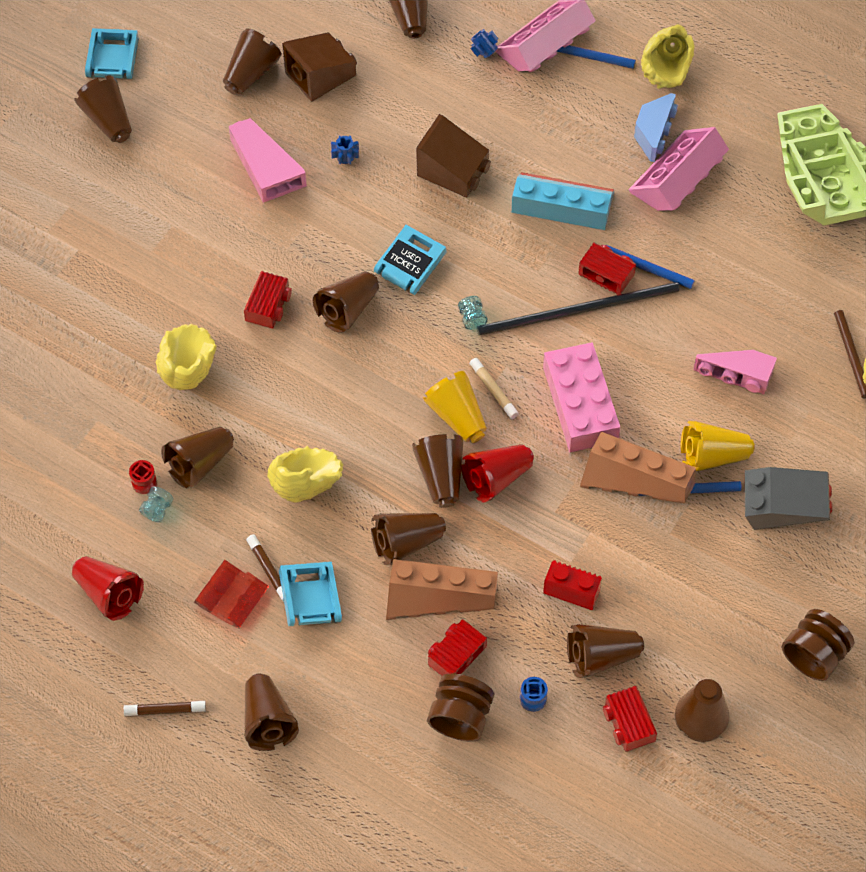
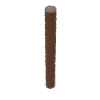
M838 310L834 312V316L861 397L865 399L864 371L843 310Z

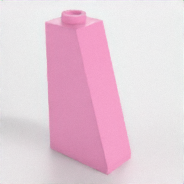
M251 118L238 121L229 126L230 140L263 203L307 186L304 169Z

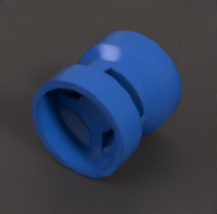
M533 676L523 681L520 691V702L524 709L536 712L543 709L546 705L548 688L543 679Z

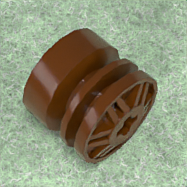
M812 609L799 622L798 629L793 630L784 640L781 648L787 660L797 670L814 680L825 681L837 668L838 661L843 660L846 654L850 652L855 641L849 629L836 617L823 610Z
M455 673L445 674L441 676L439 688H437L435 695L437 700L432 703L427 723L435 731L447 737L467 742L477 741L481 739L486 723L484 715L489 713L490 704L493 702L495 693L487 684L476 678Z

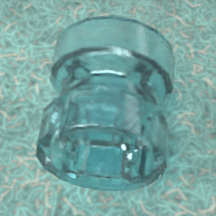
M478 296L466 297L458 303L459 312L464 316L462 318L464 327L468 330H475L477 326L488 322L487 315L482 310V300Z
M154 486L148 492V499L142 503L139 512L151 521L161 522L165 516V509L170 507L174 498L166 490Z

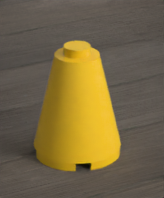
M458 371L453 373L456 378L448 380L446 377L433 385L425 393L427 397H423V400L458 435L462 436L465 442L471 441L476 443L485 436L484 432L487 427L468 375L465 371Z
M688 421L689 426H684L682 430L680 449L681 453H686L687 460L682 462L695 467L696 472L747 460L755 450L753 439L745 433L698 421Z

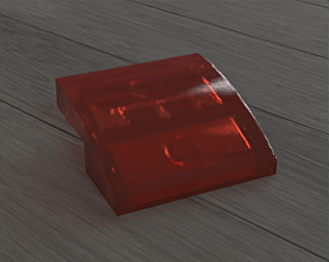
M224 559L194 603L222 621L240 628L269 586L250 572L245 574Z

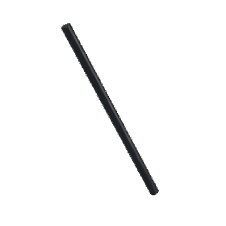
M674 282L477 326V332L480 336L679 292V284Z

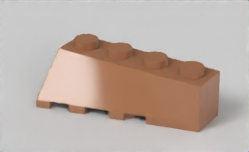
M601 432L590 451L580 487L588 489L590 486L602 488V491L612 492L613 490L623 491L633 496H638V494L649 495L652 499L685 504L695 485L696 468Z
M393 559L386 620L396 619L399 616H409L411 618L419 617V614L435 613L436 615H441L449 611L470 612L494 609L498 586V572Z

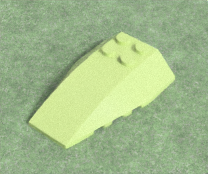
M823 104L777 113L786 182L802 213L822 225L866 217V147L861 142H856L852 138V133L847 128L843 129L839 125L840 121Z

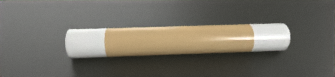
M472 359L469 363L510 419L516 418L519 414L479 359Z

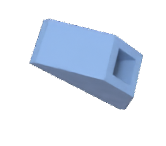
M670 93L641 107L636 121L634 138L651 162H655L657 154L663 153L665 146L663 137L664 135H669L672 125L669 120L670 118H675L678 105L674 104L676 94Z

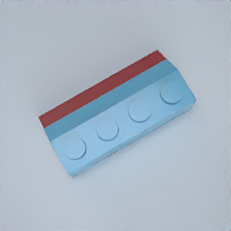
M521 172L517 176L512 195L511 213L605 230L614 189Z

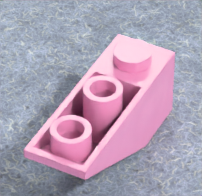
M755 350L697 354L693 370L704 376L718 378L727 384L744 387L750 392L765 394L777 358Z

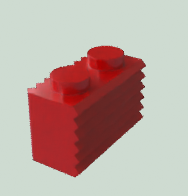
M593 242L579 262L578 274L620 295L634 277L636 264L630 257L614 253L607 245L600 246Z
M264 271L260 272L244 309L245 321L272 329L276 321H281L284 302H289L292 294V288H289L287 277Z
M553 560L544 580L543 594L593 611L600 593L602 577L601 575H592L591 572L587 573L586 570L582 571L581 569H576V567L572 568L571 565L567 566L566 563L561 564V562Z
M464 619L458 624L453 623L447 629L446 637L440 643L438 641L435 642L428 650V665L441 676L453 673L462 674L487 647V637Z
M637 686L629 687L606 696L603 712L608 722L612 721L615 727L613 735L618 746L622 745L624 751L628 752L656 742L657 731Z

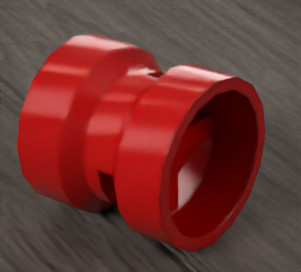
M139 460L130 466L129 476L133 489L139 494H148L154 491L157 486V478L153 465L149 461Z

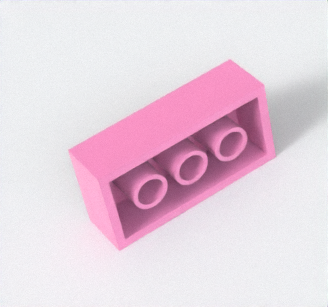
M593 342L545 352L543 369L569 452L593 448L601 432L619 438L620 424Z

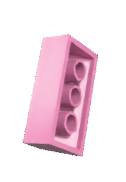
M559 0L498 45L496 53L516 70L533 72L540 68L542 61L557 55V50L562 46L570 45L574 41L573 38L575 36L586 33L590 29L589 26L596 20L585 0Z
M715 127L684 130L633 184L629 191L657 211H673L681 205V201L686 195L691 194L695 190L698 182L709 175L711 168L723 160V156L729 148Z

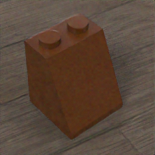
M329 32L282 43L285 73L311 102L356 76V58L352 53H348L338 38L335 39Z
M441 114L437 116L416 147L417 176L466 198L472 190L475 191L477 189L481 175L483 173L486 174L491 165L489 149Z

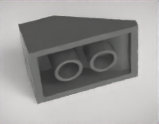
M777 467L745 470L746 519L754 530L830 520L829 473L826 471Z

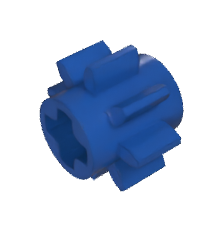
M482 29L471 38L473 44L470 49L476 57L481 54L484 58H487L498 49L496 43L499 38L493 30L488 33L485 29Z
M339 136L336 142H331V158H337L339 164H351L354 158H359V142H353L351 136Z

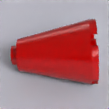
M519 444L469 453L462 458V460H465V464H462L461 467L464 482L470 492L475 490L479 495L476 497L478 501L483 503L490 501L533 466V452L525 445Z
M88 556L76 560L73 564L72 577L100 612L110 620H121L132 612L129 608L134 602L139 603L144 591V581L137 573Z

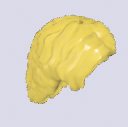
M677 24L657 32L650 38L643 51L641 66L644 77L649 79L651 84H656L658 89L682 85L689 71L695 45L692 36L687 35V31L683 26Z
M185 324L178 328H173L172 331L165 332L166 334L162 338L156 360L157 373L170 388L177 390L193 389L206 378L213 363L217 347L208 330L202 327L198 328L197 325Z
M306 446L305 448H297L294 451L284 452V454L277 456L268 468V479L274 491L280 497L297 503L309 500L330 489L342 477L343 463L337 459L333 452L318 448L311 449Z

